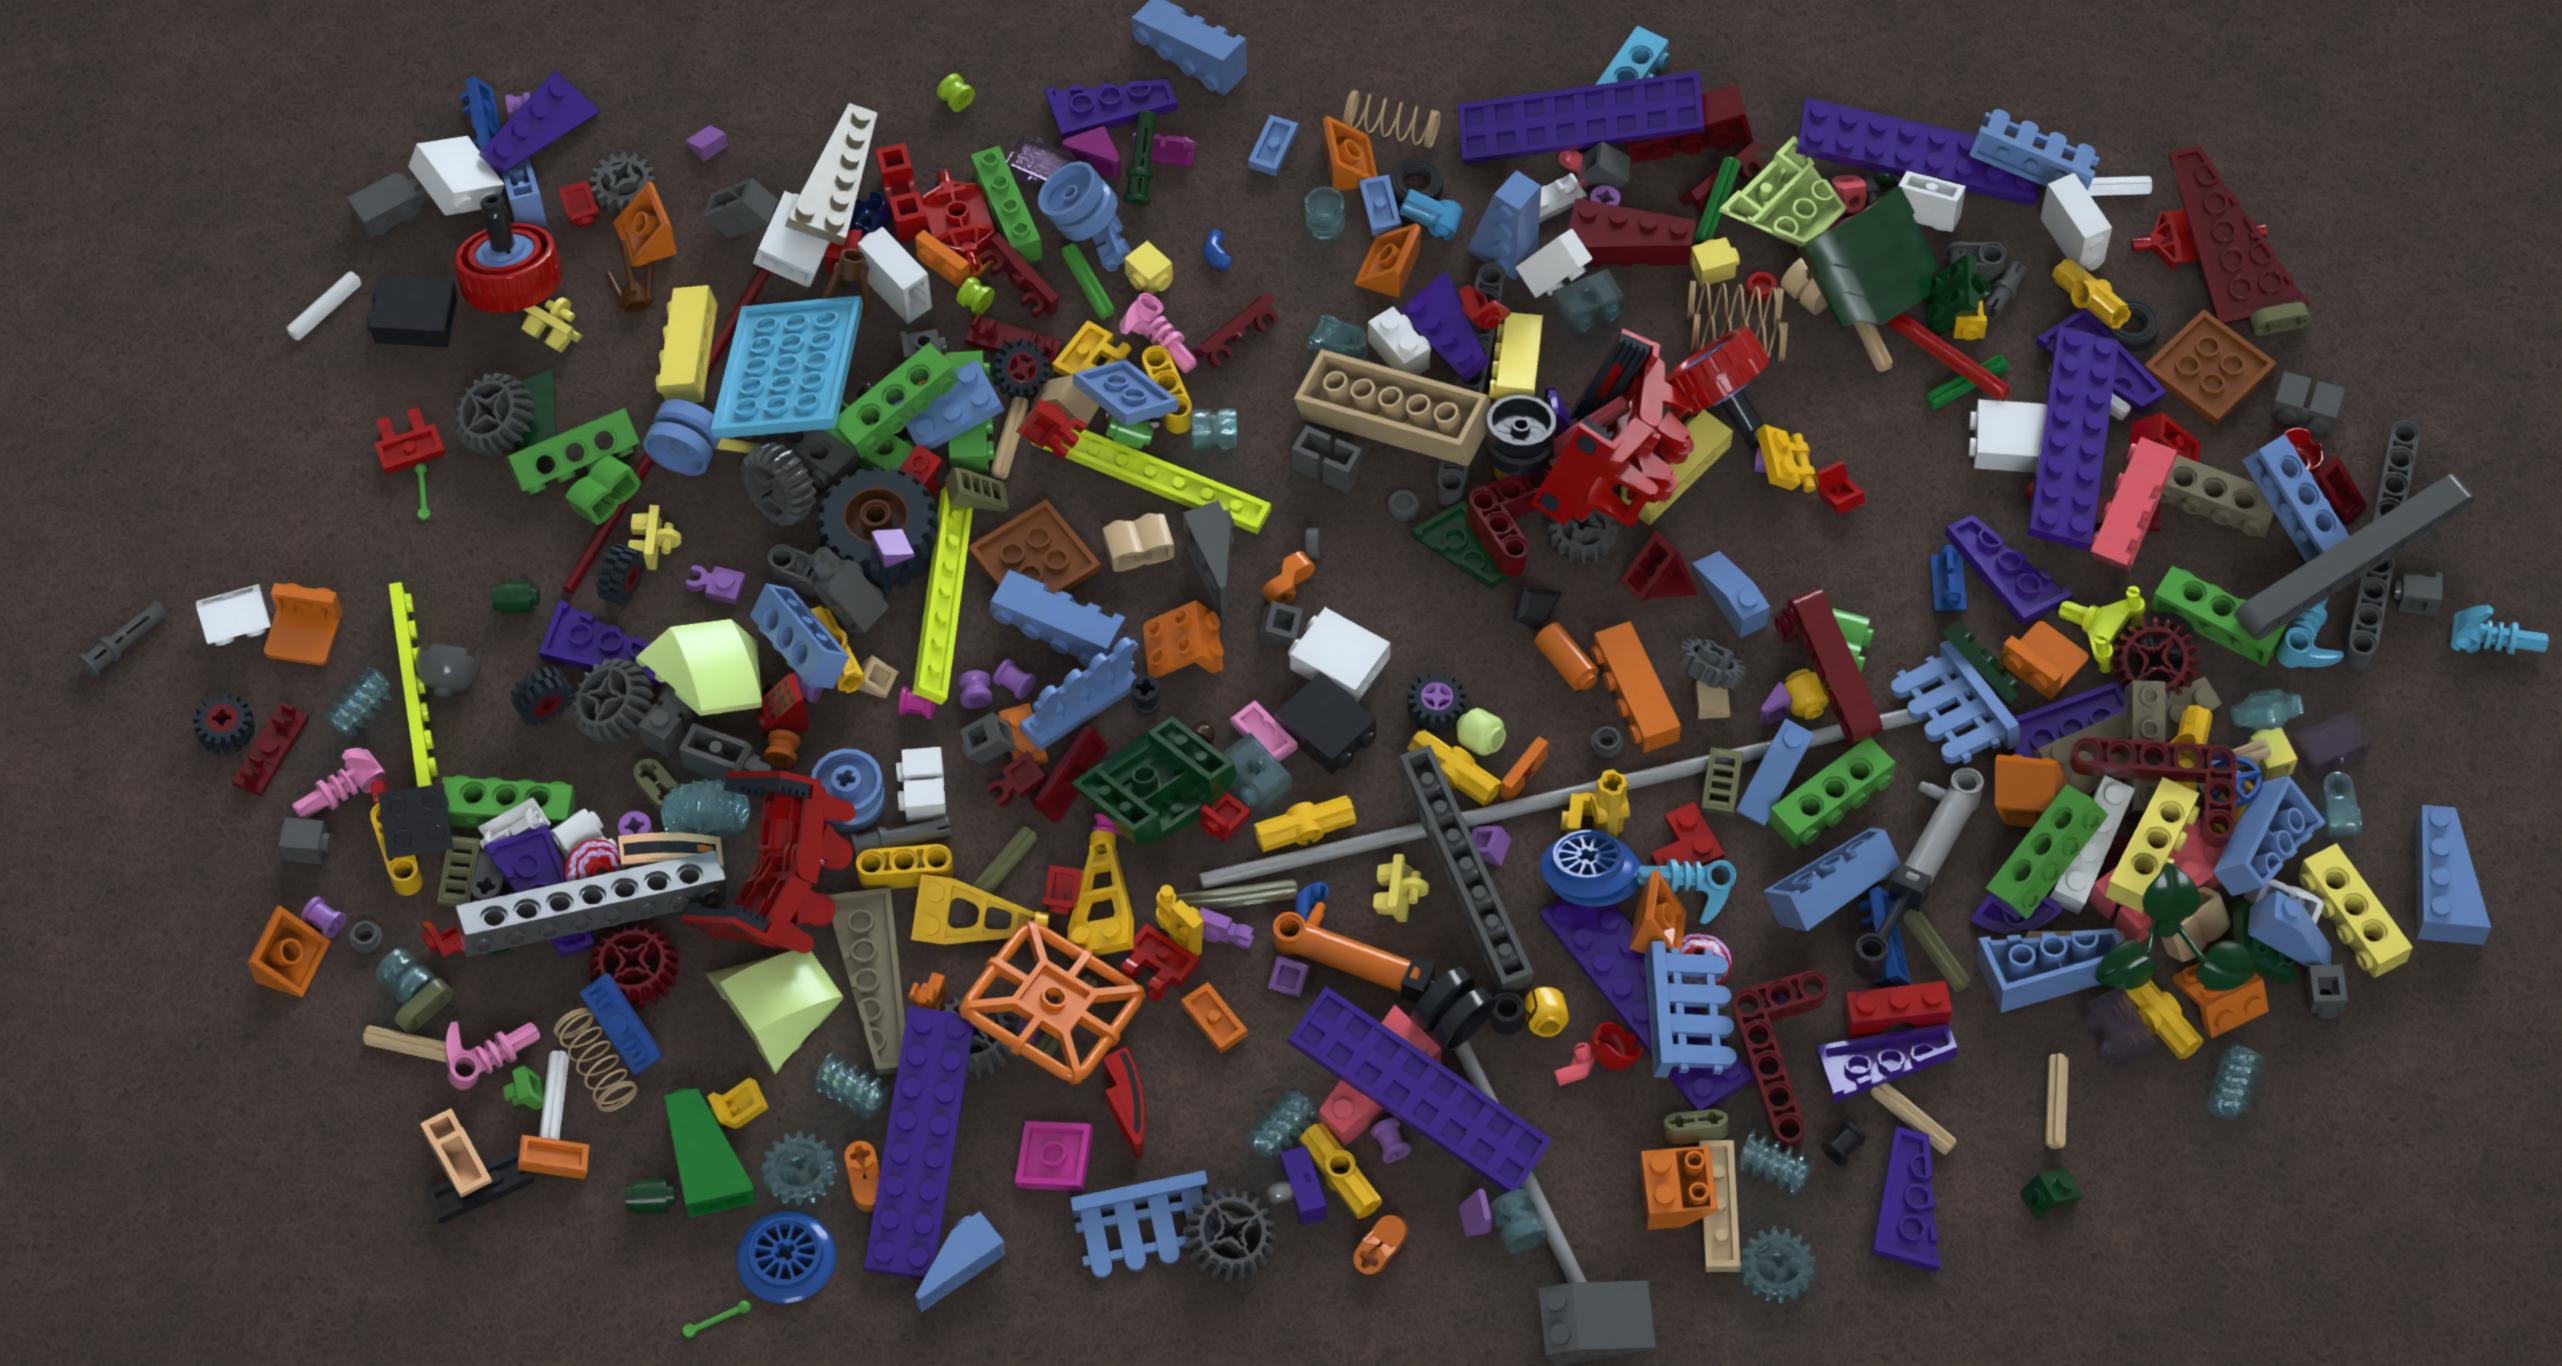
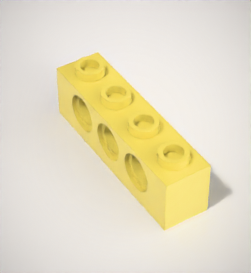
M2162 777L2109 881L2105 897L2143 913L2142 900L2146 889L2160 874L2167 862L2174 864L2175 860L2170 857L2174 850L2181 851L2188 836V833L2184 832L2187 824L2193 826L2201 810V807L2196 806L2200 793ZM2163 818H2170L2175 822L2170 823L2165 821ZM2149 844H2157L2162 848L2156 849L2151 847ZM2136 870H2144L2148 875L2139 874Z
M2337 843L2303 860L2298 874L2302 888L2323 901L2324 906L2321 914L2325 918L2332 920L2337 927L2336 932L2339 939L2344 944H2349L2353 949L2356 961L2362 970H2368L2371 976L2376 978L2407 962L2413 948ZM2327 884L2336 885L2339 889H2332ZM2346 910H2353L2358 915H2351ZM2365 936H2372L2377 941H2370Z

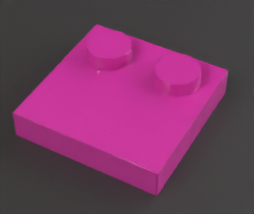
M1025 1121L1015 1177L1017 1188L1084 1191L1094 1131L1092 1125L1086 1123Z

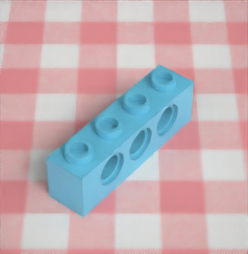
M1637 26L1595 85L1656 77L1657 71L1659 69L1663 71L1670 60V54H1668L1669 40Z

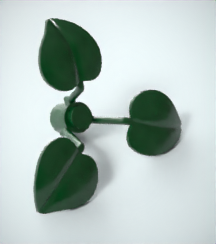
M2167 862L2143 895V907L2152 923V926L2148 928L2147 947L2143 950L2142 945L2136 940H2128L2117 944L2100 962L2095 978L2100 984L2124 990L2136 989L2145 985L2155 972L2154 960L2148 956L2153 951L2155 935L2170 938L2176 933L2180 934L2195 956L2203 962L2196 970V977L2202 985L2209 989L2225 991L2240 987L2254 976L2256 970L2247 949L2234 941H2224L2213 945L2208 950L2207 956L2200 952L2179 921V918H2187L2195 914L2200 905V893L2195 883L2185 872Z

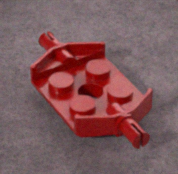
M944 169V178L943 171L940 170L937 173L940 185L921 198L931 234L968 261L970 273H973L974 266L976 273L980 270L977 256L990 248V239L996 235L981 186L977 183L955 182V180H952L948 169ZM955 211L963 212V214L959 216L951 215V213Z
M2184 210L2160 212L2154 231L2150 232L2149 237L2131 239L2133 252L2151 249L2171 270L2175 269L2176 264L2198 261ZM2266 225L2257 226L2264 238H2266Z

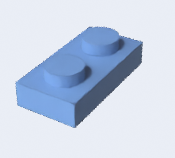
M1270 115L1250 155L1248 168L1277 177L1297 135L1298 123Z
M1389 175L1359 180V190L1371 235H1380L1402 228Z

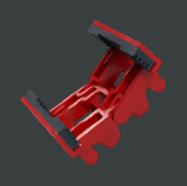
M1622 328L1573 405L1570 419L1573 420L1576 417L1577 422L1583 421L1531 500V505L1563 526L1571 518L1585 521L1595 509L1620 521L1624 525L1634 526L1638 522L1639 513L1646 502L1656 503L1657 501L1662 502L1670 499L1672 492L1678 487L1677 477L1673 473L1674 468L1670 465L1672 463H1684L1694 448L1690 437L1691 432L1680 420L1685 412L1693 408L1695 403L1685 392L1664 381L1665 362L1659 358L1660 344ZM1619 396H1623L1631 408L1629 413L1604 427L1603 430L1600 428L1601 424L1598 423L1596 426L1594 424L1595 420L1592 419L1591 422L1588 420L1589 415ZM1663 405L1673 407L1672 411H1668L1662 419ZM1619 484L1628 488L1626 499L1632 500L1630 505H1627L1613 493Z
M727 771L724 791L758 797V799L764 800L758 843L760 857L733 905H727L726 909H710L701 903H687L680 921L718 940L748 941L772 948L778 952L794 950L801 954L809 953L814 946L813 938L795 925L805 923L809 926H825L831 922L835 914L833 900L825 894H817L810 890L811 884H818L819 877L817 876L820 872V866L830 870L843 869L849 865L853 857V849L850 842L840 837L833 829V826L823 823L829 820L841 822L852 820L855 816L854 806L849 802L826 794V789L820 785V779L786 771Z

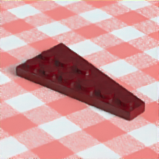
M2197 145L2169 152V162L2215 318L2223 324L2229 325L2247 321L2254 312L2263 308L2294 302H2303L2308 307L2310 302L2293 283L2294 279L2290 273L2285 271L2275 257L2276 253L2250 216L2244 213L2234 193L2230 192L2223 183L2220 173L2201 146Z

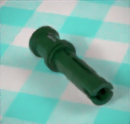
M1151 111L1138 112L1132 167H1129L1126 172L1129 181L1127 194L1123 196V202L1128 204L1147 206L1151 202L1148 193L1150 180L1154 178L1150 165L1157 113ZM1145 131H1146V138H1145V145H1144V153H1142L1143 141H1144V133H1145Z

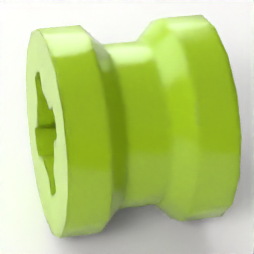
M954 73L947 76L940 83L937 89V96L943 101H948V106L954 112H959L971 104L975 96V90L970 85H964V80Z
M970 277L958 291L956 301L961 306H969L972 313L982 315L991 306L995 297V291L989 286L983 287L980 280L975 277Z

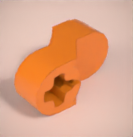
M1298 551L1284 558L1281 566L1282 574L1270 580L1262 589V595L1268 603L1271 601L1283 604L1291 602L1296 594L1295 585L1313 574L1315 565L1305 552Z
M856 1141L851 1143L845 1151V1162L856 1206L862 1211L873 1212L880 1177L877 1157L871 1144L865 1141Z
M1394 1215L1382 1217L1354 1253L1355 1267L1367 1275L1380 1273L1405 1242L1408 1236L1406 1222Z

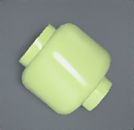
M1475 708L1463 714L1456 725L1457 738L1460 745L1482 756L1497 752L1502 747L1506 738V731L1504 730L1502 720L1483 709Z

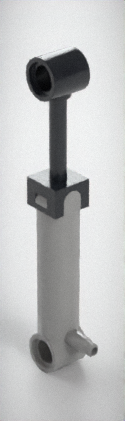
M1968 767L1956 770L1952 774L1950 786L1947 790L1932 783L1929 784L1924 781L1920 783L1919 791L1939 800L1940 803L1905 864H1900L1891 880L1888 899L1894 903L1877 933L1864 934L1856 941L1852 966L1854 972L1859 977L1874 980L1884 974L1889 952L1887 940L1906 907L1919 912L1927 899L1932 881L1969 816L1979 807L1984 780L1977 770Z

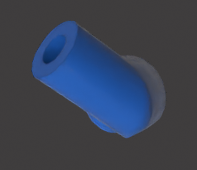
M1212 229L1208 234L1203 249V257L1212 267H1218V269L1224 271L1229 268L1232 260L1221 248L1224 234L1219 230Z
M1316 882L1298 892L1295 897L1294 913L1301 915L1306 922L1316 903L1323 902L1329 895L1328 886L1324 882Z

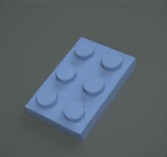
M977 359L955 371L959 381L955 383L951 391L940 395L930 404L925 412L917 414L906 423L905 426L916 445L919 444L930 451L1005 411ZM903 400L894 403V405L900 404Z
M1126 359L1073 373V385L1125 426L1135 425L1140 421L1151 418H1160L1165 414L1178 411V399Z

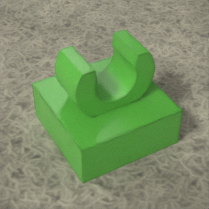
M525 1066L513 1070L515 1083L508 1084L502 1088L505 1100L509 1101L512 1099L513 1106L525 1104L533 1110L543 1108L544 1092L540 1076Z

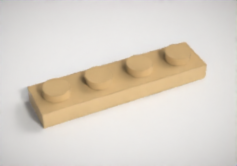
M1699 1140V1146L1710 1147L1718 1205L1717 1212L1702 1218L1705 1272H1740L1734 1140Z

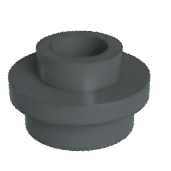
M1610 726L1601 727L1591 737V749L1602 758L1615 757L1623 748V738L1615 728ZM1607 740L1610 741L1613 745L1604 746L1601 744V742Z
M361 921L352 928L349 934V941L355 951L371 953L382 944L383 934L377 924L370 921ZM365 935L372 936L368 941H361V938Z

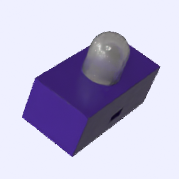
M1307 1146L1280 1152V1166L1285 1181L1274 1183L1268 1188V1199L1275 1204L1292 1200L1300 1226L1326 1219L1327 1205Z

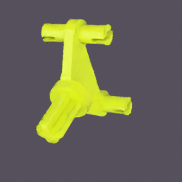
M2136 586L2127 588V599L2107 606L2098 607L2092 605L2087 608L2070 601H2064L2060 605L2059 617L2081 625L2083 632L2087 633L2094 659L2099 662V670L2102 673H2109L2113 669L2111 658L2114 657V651L2111 644L2130 618V623L2135 627H2139V621L2144 619L2145 602L2140 597V589Z

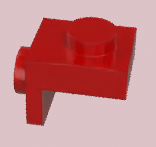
M588 180L558 189L569 225L577 223L578 228L595 223L594 218L599 217L600 211L594 201Z
M1470 285L1459 291L1463 301L1461 304L1463 312L1470 321L1485 330L1498 326L1502 320L1511 315L1509 308L1495 300L1488 302L1484 293Z
M916 445L899 468L904 475L910 474L915 477L917 485L919 483L923 484L932 496L941 487L933 478V475L941 466L942 460L921 445Z
M1842 461L1815 473L1820 499L1838 515L1851 511L1854 507L1866 502L1864 491L1848 479L1846 465Z
M1227 791L1211 808L1207 805H1203L1200 808V824L1202 829L1212 837L1217 836L1223 842H1226L1251 817V810Z
M1049 865L1045 897H1042L1041 904L1050 906L1049 912L1069 915V908L1077 909L1084 870Z
M428 920L421 923L425 930V933L421 936L430 952L436 950L441 956L445 957L452 952L460 953L464 951L456 925L438 934L435 926Z

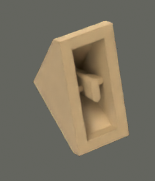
M1072 375L1048 380L1030 404L1031 407H1034L1040 399L1052 403L1060 409V412L1067 415L1066 421L1079 419L1087 423L1085 429H1087L1100 405L1073 385Z

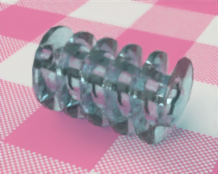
M366 667L364 675H359L355 679V684H350L347 687V693H341L337 698L338 702H332L329 706V711H324L322 715L334 729L344 735L347 734L352 738H356L358 734L354 726L356 725L361 729H365L367 726L362 717L365 716L373 720L375 715L371 708L382 711L384 706L380 699L382 698L387 702L392 701L393 698L388 691L391 688L390 683L376 669Z
M2228 1045L2224 1048L2225 1051L2221 1056V1063L2217 1069L2218 1074L2215 1076L2214 1086L2211 1088L2210 1098H2208L2206 1107L2209 1112L2217 1117L2236 1121L2240 1118L2239 1114H2247L2251 1109L2249 1102H2252L2255 1096L2252 1091L2257 1089L2258 1082L2256 1079H2259L2261 1076L2260 1068L2264 1066L2265 1059L2259 1053L2240 1045Z
M836 1051L831 1052L818 1070L816 1089L822 1093L826 1092L830 1099H837L840 1105L848 1106L851 1112L859 1113L862 1119H872L886 1104L891 1086H887L881 1091L882 1080L880 1078L875 1079L869 1084L870 1072L866 1071L861 1077H858L860 1072L859 1065L855 1064L850 1070H847L849 1059L843 1058L837 1064L839 1053Z
M1290 1089L1289 1092H1284L1280 1096V1101H1276L1272 1105V1111H1267L1263 1115V1120L1255 1123L1254 1130H1249L1245 1134V1139L1254 1152L1266 1161L1271 1162L1272 1154L1280 1158V1152H1284L1280 1145L1289 1149L1294 1146L1289 1136L1291 1135L1299 1139L1302 1133L1298 1126L1304 1129L1311 1126L1306 1117L1317 1120L1319 1113L1307 1097L1295 1089Z
M1753 1129L1740 1155V1170L1746 1172L1753 1165L1752 1176L1758 1178L1765 1171V1182L1770 1184L1778 1177L1777 1187L1784 1189L1790 1183V1193L1796 1195L1807 1183L1814 1168L1816 1158L1807 1165L1805 1164L1804 1152H1801L1794 1159L1792 1158L1793 1147L1789 1146L1781 1153V1141L1777 1140L1771 1147H1768V1135H1764L1759 1141H1756V1130Z

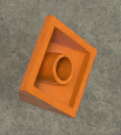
M1327 115L1322 118V143L1332 191L1359 188V180L1378 177L1369 135Z
M648 181L613 222L620 240L627 242L631 266L634 267L677 254L671 224L653 182Z
M1416 223L1375 236L1354 284L1399 298L1420 253L1421 227Z
M1659 870L1651 872L1637 898L1629 949L1646 954L1652 941L1665 942L1666 953H1669L1671 948H1679V953L1681 954L1687 911Z
M276 906L248 964L256 983L303 997L331 941L282 906Z

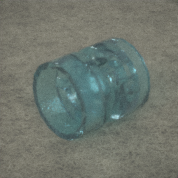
M1326 186L1318 187L1310 191L1306 197L1305 229L1313 240L1325 243L1332 242L1341 237L1344 232L1345 200L1337 189Z
M1222 408L1218 410L1216 415H1213L1210 409H1192L1193 450H1211L1214 443H1217L1223 449H1238L1236 408Z
M398 948L387 955L379 964L375 973L376 981L388 992L394 993V997L402 1005H405L428 983L438 978L426 966L420 965L419 960L406 948Z
M1519 1189L1508 1192L1490 1204L1489 1209L1492 1220L1498 1229H1502L1500 1237L1507 1252L1510 1254H1518L1540 1245L1548 1237V1231L1541 1217L1538 1214H1534L1536 1206L1527 1190Z

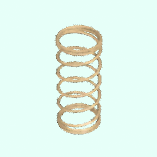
M1354 89L1349 94L1343 115L1344 124L1356 129L1364 118L1365 130L1369 134L1375 130L1380 121V131L1383 137H1387L1396 124V137L1399 142L1406 138L1412 127L1411 137L1414 145L1420 144L1425 136V148L1428 147L1430 149L1433 146L1440 124L1439 111L1431 110L1423 135L1418 142H1415L1414 130L1418 106H1415L1410 125L1405 135L1400 139L1399 118L1403 104L1402 101L1399 103L1398 111L1390 130L1384 135L1383 116L1387 98H1384L1377 121L1369 131L1367 116L1371 94H1368L1364 111L1359 122L1354 127L1352 124L1358 108L1359 92Z
M1691 280L1689 286L1687 319L1691 320L1694 319L1695 280ZM1706 281L1702 287L1696 314H1699L1707 285L1708 312L1710 317L1712 315L1710 285ZM1722 283L1718 291L1714 312L1712 316L1715 318L1722 289L1724 288L1725 316L1726 318L1729 317L1730 319H1732L1736 299L1740 289L1742 304V320H1744L1745 302L1743 286L1741 284L1738 285L1734 295L1730 315H1728L1727 288L1726 284ZM1755 286L1751 295L1746 316L1747 321L1749 320L1756 290L1758 294L1759 322L1762 320L1761 293L1758 286ZM1775 287L1770 290L1763 316V321L1765 322L1774 291V327L1777 322H1781L1783 289L1779 287L1777 291Z
M1694 315L1692 354L1704 347L1711 320L1713 341L1716 340L1715 320L1712 315L1708 318L1701 348L1699 344L1701 315ZM1729 317L1725 319L1721 336L1725 333L1727 323H1729V332L1732 331V322ZM1746 318L1742 321L1740 327H1743L1744 324L1749 327ZM1761 320L1758 324L1755 336L1758 338L1760 327L1762 325L1764 350L1767 354L1765 322ZM1777 322L1767 355L1770 358L1779 326L1778 361L1783 362L1785 359L1788 323Z
M579 1008L573 1010L559 1019L555 1025L554 1034L559 1038L562 1046L569 1048L568 1057L572 1061L577 1062L576 1070L577 1073L585 1076V1086L590 1090H594L592 1097L597 1102L599 1110L603 1112L617 1110L628 1104L635 1097L638 1090L637 1086L632 1081L621 1082L628 1073L626 1069H618L609 1073L595 1088L588 1085V1076H595L610 1070L619 1061V1056L614 1054L608 1055L596 1062L587 1074L581 1072L579 1063L600 1057L608 1051L611 1042L606 1040L600 1041L589 1047L579 1059L573 1058L570 1053L571 1048L590 1044L603 1031L602 1027L598 1026L587 1029L594 1019V1014L590 1009ZM576 1015H579V1016L575 1017L574 1019H572V1020L564 1027V1029L562 1030L561 1034L558 1033L559 1028H560L566 1021H568L570 1018H572V1017H574V1016H576ZM590 1015L588 1020L572 1032L564 1033L573 1022ZM599 1029V1033L594 1038L580 1045H574L586 1033ZM579 1034L571 1045H566L562 1040ZM608 1043V1046L599 1054L588 1059H582L594 1047ZM616 1057L615 1062L602 1071L591 1073L603 1061ZM624 1071V1075L619 1080L605 1087H599L610 1076ZM627 1086L633 1087L630 1092L621 1098L603 1102L614 1091ZM606 1089L597 1099L596 1091ZM617 1101H620V1102H618V1103H616V1104H614V1105L605 1106V1107L601 1106V1104H606V1105H607V1104H613V1103H615V1102H617Z

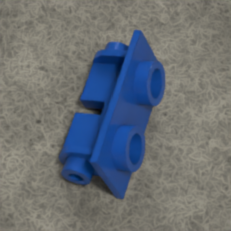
M1944 545L1938 555H1930L1934 611H1967L1963 556L1958 555V551L1954 549L1953 545Z

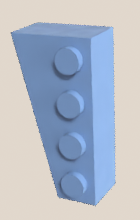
M1150 0L1132 17V34L1137 42L1152 47L1162 59L1171 60L1179 66L1184 74L1195 76L1210 91H1217L1225 96L1247 74L1246 38L1241 35L1233 38L1227 35L1228 31L1224 27L1219 25L1215 28L1207 26L1204 18L1198 15L1192 18L1188 17L1183 8L1166 0Z
M1010 569L1008 570L990 601L989 612L992 613L997 621L1005 625L1011 623L1017 626L1024 635L1031 639H1042L1049 643L1050 647L1060 654L1068 653L1078 658V661L1087 668L1090 661L1097 654L1104 653L1108 656L1113 653L1115 645L1121 640L1125 621L1124 616L1115 613L1110 618L1101 613L1102 609L1100 606L1090 602L1087 606H1081L1077 604L1072 595L1066 592L1056 591L1052 594L1048 592L1049 588L1046 584Z
M2289 775L2262 783L2260 793L2247 804L2213 871L2214 875L2231 896L2263 888L2283 867L2282 863L2286 859L2292 858L2298 852L2296 849L2313 836L2312 832L2315 829L2321 828L2325 823V820Z
M2422 805L2415 822L2416 937L2419 940L2484 945L2491 925L2456 808Z
M2117 928L2073 931L2072 935L2057 936L2054 932L2041 933V937L2021 938V935H2009L2005 940H1991V937H1979L1976 960L1999 1011L2002 1013L2101 985L2095 978L2097 968L2104 956L2114 946L2123 942Z

